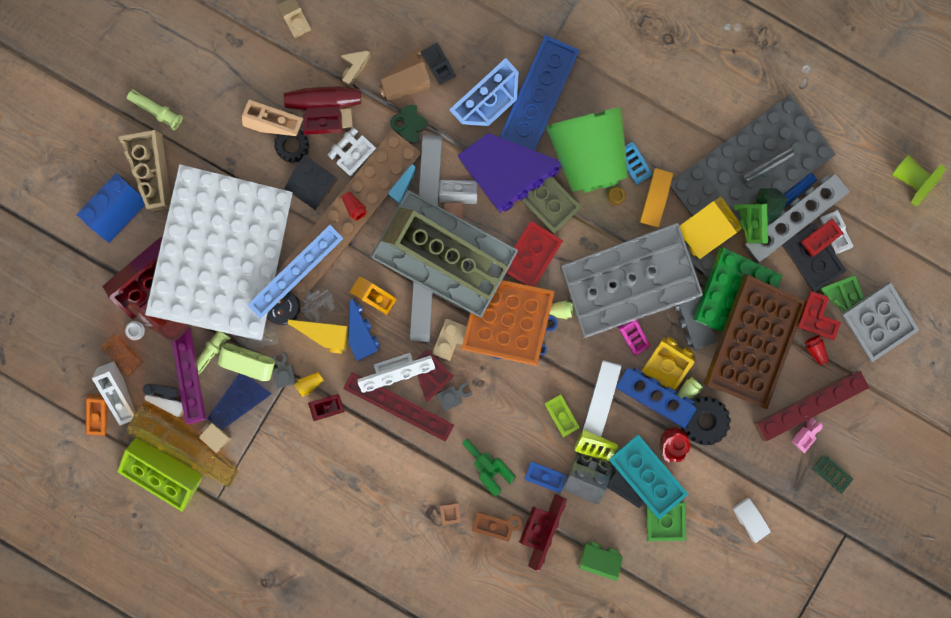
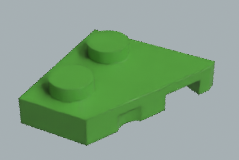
M735 204L734 209L735 211L739 210L742 218L740 224L745 231L748 243H768L767 204Z
M855 275L820 288V291L826 297H829V300L842 312L864 298Z

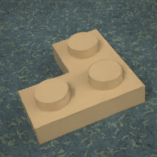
M446 318L432 354L450 361L456 344H463L467 326Z

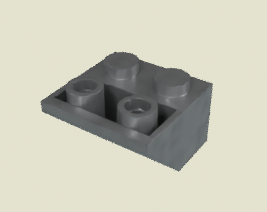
M577 452L563 490L599 505L608 486L613 469L612 463Z

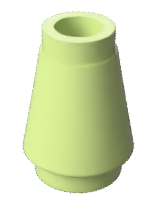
M566 300L552 303L549 316L562 319L572 318V302Z
M691 377L685 381L677 396L682 399L684 396L692 399L701 393L700 390L703 386Z

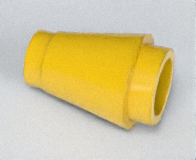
M316 372L298 379L294 386L300 396L303 397L305 395L308 396L324 380L320 373Z

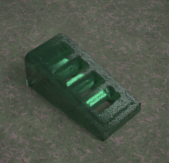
M822 455L811 469L840 494L854 480L827 455ZM828 463L829 466L822 472L821 469ZM833 467L835 470L829 477L826 476ZM839 472L840 476L833 482L832 479ZM845 477L846 481L839 487L837 484Z

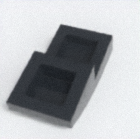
M438 43L421 51L439 85L456 77Z

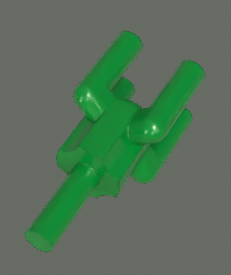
M468 438L462 442L476 459L473 465L480 472V481L495 497L501 493L502 489L492 478L500 473L509 484L515 480L516 475L500 458L494 460L488 452L482 455Z

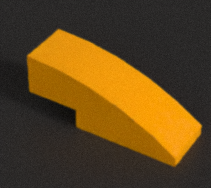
M657 168L654 169L639 223L659 228L673 173Z

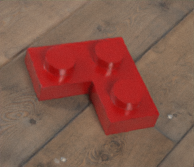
M810 291L797 328L834 341L841 322L823 316L829 297Z

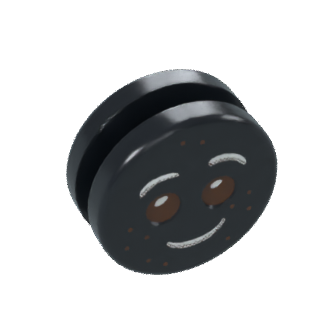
M289 291L268 311L266 318L277 325H288V320H296L299 315L300 303L298 298Z

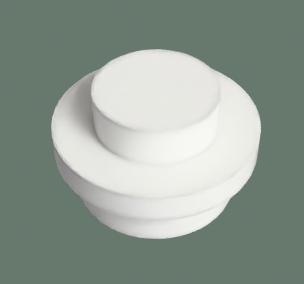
M132 321L126 326L125 333L129 339L139 340L144 336L145 328L142 323Z

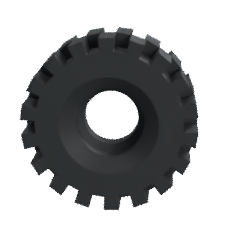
M712 397L693 399L696 411L686 428H683L688 439L700 445L719 443L723 437L727 436L726 433L731 427L729 426L731 422L729 410L725 408L726 406ZM705 413L710 414L713 418V424L708 429L702 428L698 422L699 417Z

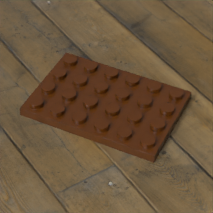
M744 274L703 384L763 409H768L807 302L750 275Z

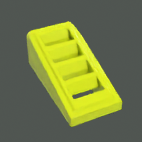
M583 429L575 443L574 451L609 461L608 459L616 452L618 444ZM607 448H610V451H609L608 454H607V453H604Z

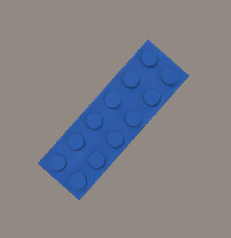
M547 35L544 36L517 96V100L500 134V138L531 150H536L579 54V49Z

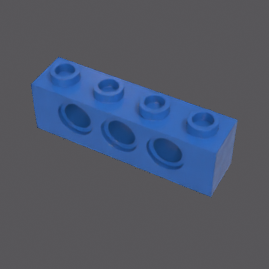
M627 368L616 388L685 429L696 411V407L693 405L694 401L685 396L683 399L676 396L677 392L670 387L662 388L659 386V381L652 377L650 379L643 377L644 373L637 368L633 370ZM638 383H645L644 390H636ZM655 392L662 393V397L658 401L652 399ZM671 402H678L679 407L676 410H669Z

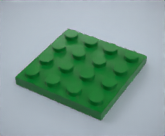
M720 247L693 320L722 333L744 274L776 288L779 287L783 275L726 248Z

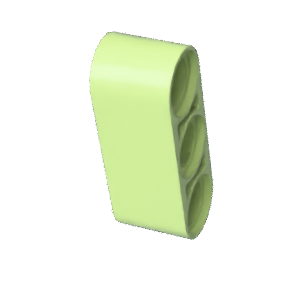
M226 343L221 347L217 363L219 366L261 381H269L275 360L251 350Z

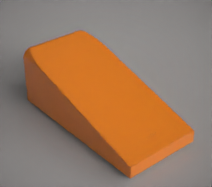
M89 394L86 397V435H106L108 405L101 394Z

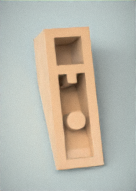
M248 100L242 114L244 127L264 133L297 136L303 122L301 117L252 100Z

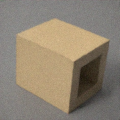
M207 423L200 432L202 434L199 437L215 453L220 452L232 439L216 423Z

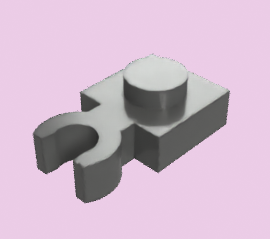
M282 353L283 360L281 362L277 361L276 355L272 356V359L275 360V364L278 366L277 369L273 370L277 388L296 383L292 365L286 366L288 360L286 353Z
M467 383L461 384L458 390H455L454 386L436 394L444 411L461 404L460 397L472 395V392L465 394L462 391L463 387L468 385Z

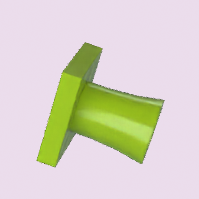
M908 155L892 176L917 190L911 203L918 207L942 178L947 168L940 164L931 175Z

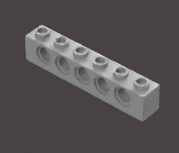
M836 174L831 177L827 175L819 181L820 186L816 189L814 186L804 193L806 196L802 200L797 198L790 203L791 208L786 212L783 209L774 216L776 220L771 224L767 221L769 240L767 246L761 243H748L747 239H744L746 243L742 247L755 263L762 261L850 192ZM821 190L828 192L827 199L821 197ZM806 201H810L813 204L812 211L806 208ZM791 213H796L798 215V222H793L791 220ZM777 224L784 228L783 234L776 232L775 227Z

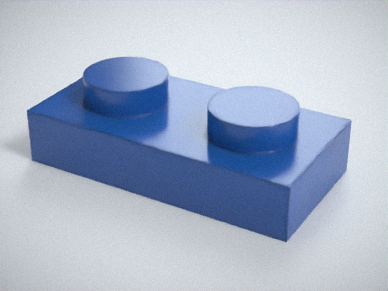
M531 461L524 480L561 493L567 475Z

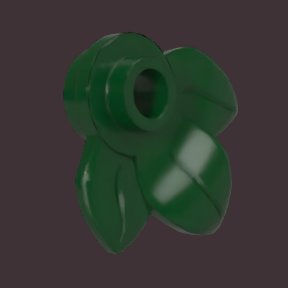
M417 105L403 107L400 114L394 115L390 121L392 130L400 133L402 138L411 143L419 142L417 132L422 131L428 125V121L424 117L416 115ZM397 121H403V126L398 127L396 125Z

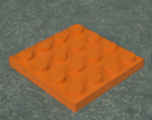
M502 280L483 316L480 318L470 313L462 350L537 366L555 291Z

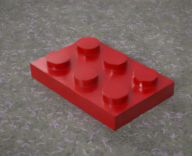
M530 221L514 247L518 252L506 274L524 285L535 287L563 240Z

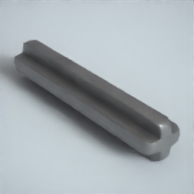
M787 147L743 173L744 181L748 183L795 155L794 150L791 147Z

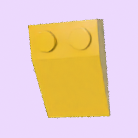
M288 320L289 325L321 346L328 348L329 352L342 354V350L347 351L349 327Z

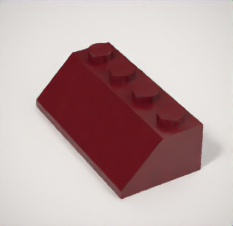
M162 237L157 239L102 286L107 296L132 320L147 308Z

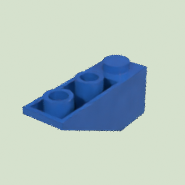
M351 299L349 346L356 360L360 361L379 352L377 347L380 344L376 336L372 337L369 332L372 328L368 319H363L361 315L363 309L359 301L355 303L354 299Z

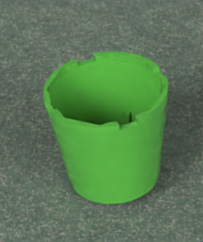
M621 107L546 126L571 191L582 190L585 193L598 188L610 187L618 184V180L628 178Z

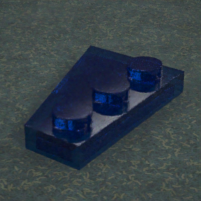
M239 373L207 419L224 430L273 393L249 376Z

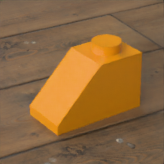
M360 276L350 290L351 294L388 315L397 300Z

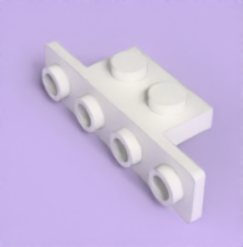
M407 353L374 364L376 374L360 378L357 381L362 392L372 391L421 373H427L435 369L431 356L413 361L411 354Z

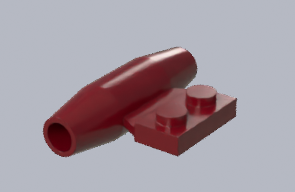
M340 86L312 87L284 93L285 108L306 111L303 114L304 135L343 133L342 112L340 109L361 104V90L357 88Z

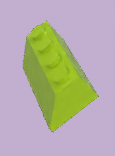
M137 436L126 448L117 471L181 512L188 505L203 478V475L197 470L192 469L140 436Z

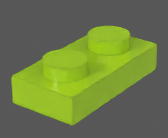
M561 394L544 403L562 437L580 428Z

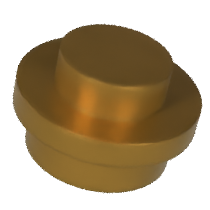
M612 187L607 192V200L614 206L621 205L626 199V193L621 187Z

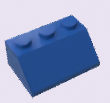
M115 173L76 215L99 236L110 243L140 212L145 204L141 194L122 176Z

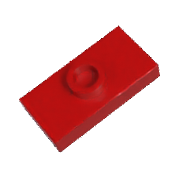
M831 218L803 239L801 243L809 254L814 257L844 233L833 218Z

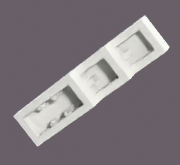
M603 360L593 390L583 429L600 437L602 436L621 365Z

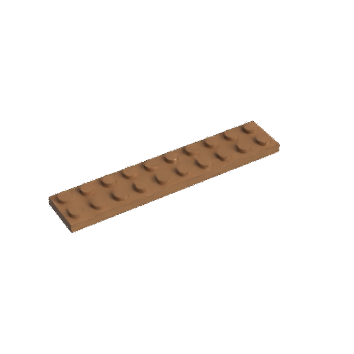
M391 130L278 269L275 277L331 225L344 239L290 290L291 293L303 302L389 196L388 192L410 165L415 164L422 153L394 130ZM349 191L366 206L367 214L357 221L350 218L341 199Z

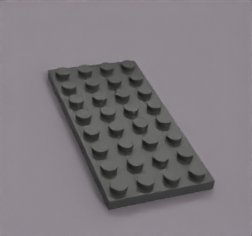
M789 94L671 181L670 188L691 216H694L710 203L722 197L740 221L742 218L739 210L735 211V204L769 205L836 154L792 95ZM787 147H791L794 150L795 155L748 183L744 181L743 173Z

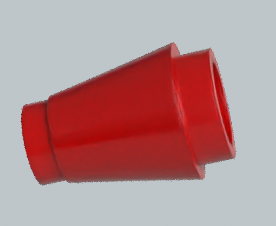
M350 191L341 197L350 218H353L354 221L360 220L367 214L366 206Z
M814 336L805 341L807 345L805 348L819 366L829 361L824 341L820 336Z

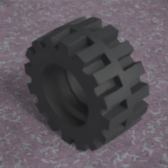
M300 129L297 136L276 135L274 148L278 156L284 161L290 163L300 162L303 156L308 154L310 148L309 140ZM291 137L298 139L300 142L299 149L293 153L287 152L284 148L285 141Z

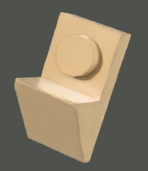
M285 0L277 5L294 38L311 31L296 0Z
M368 51L340 56L344 62L351 66V68H346L342 75L343 83L351 88L371 58Z

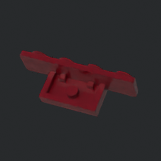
M557 494L554 495L549 511L532 506L519 543L534 548L528 566L540 572L541 567L545 563L547 551L551 547L553 535L559 526L561 514L566 507L567 499Z

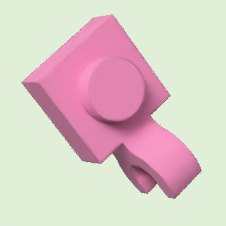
M813 418L807 420V428L803 426L791 441L803 453H806L817 439L815 437L816 433L823 427L819 421L813 426L816 422Z

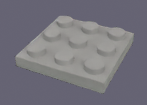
M887 282L841 313L871 362L919 331L918 326L891 282Z

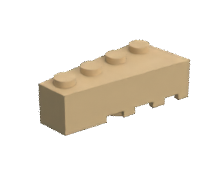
M152 130L118 136L120 143L124 147L126 158L131 165L133 176L137 180L146 209L152 211L169 209L171 193L163 134Z

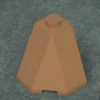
M419 48L413 50L381 79L382 85L379 86L382 97L386 96L387 101L431 88L430 79Z

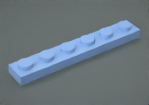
M329 225L247 306L261 319L344 238Z

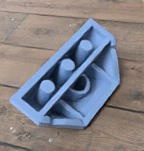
M505 58L450 109L451 113L461 124L489 126L517 100L519 72Z

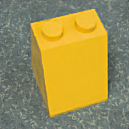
M722 197L710 203L679 226L684 241L690 246V252L699 259L742 229L740 221Z

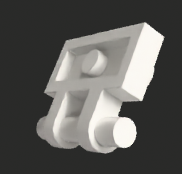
M354 127L349 132L346 131L342 135L343 138L337 145L334 144L331 147L332 150L327 154L332 160L339 155L341 158L336 164L350 177L376 150V147L363 135L358 140L354 138L358 133ZM348 143H351L352 147L344 153L342 149Z

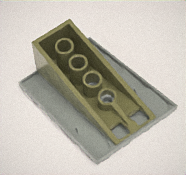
M407 190L370 258L481 318L518 250Z

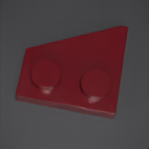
M426 349L416 360L431 356L435 369L427 373L418 374L425 400L428 402L454 376Z

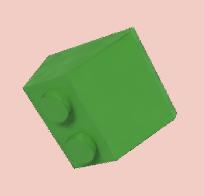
M590 541L589 544L584 543L577 564L579 568L618 581L623 556L619 554V550L608 547V550L600 548L601 544Z

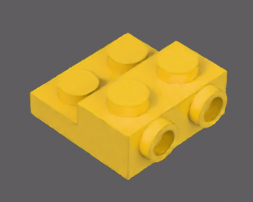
M663 337L643 367L642 372L656 379L666 388L670 387L676 390L694 364L696 357L693 356L694 352L689 348L684 347L682 349L677 346L678 342L673 338L668 337L666 339Z

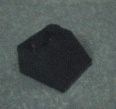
M304 155L293 170L284 189L293 192L294 196L316 211L338 179Z

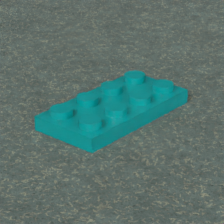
M638 434L608 459L658 519L662 518L689 495Z

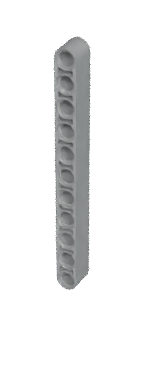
M423 134L419 196L438 206L442 135ZM413 282L410 341L429 342L433 292L416 282Z

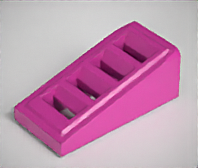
M637 320L617 326L634 356H637L651 346ZM641 340H643L642 343L638 344V345L635 346V347L633 346V345H635L636 343H638V342H640Z

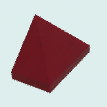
M339 394L308 403L313 421L344 412Z

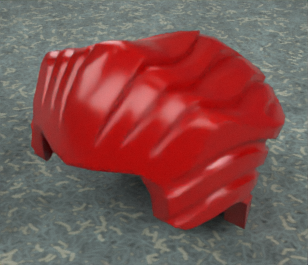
M680 428L666 430L660 438L662 456L669 463L685 460L691 448L687 434Z

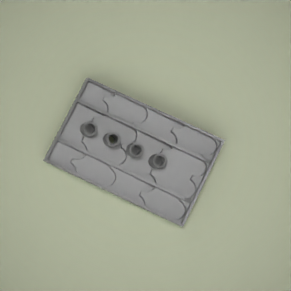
M678 223L561 266L583 338L669 309L703 295Z

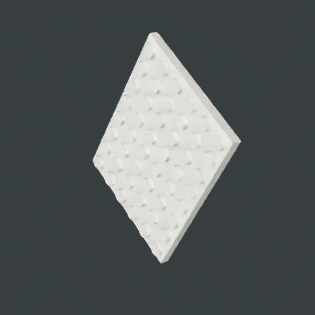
M179 164L145 315L261 341L267 313L259 319L247 304L275 278L293 192Z

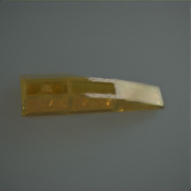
M146 400L139 407L128 425L126 433L227 487H230L239 471L219 452L215 453L199 438L200 435L181 418Z

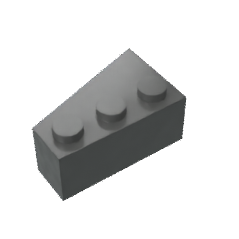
M701 297L674 306L679 316V324L686 333L684 335L685 341L694 350L716 342L712 328L693 320Z

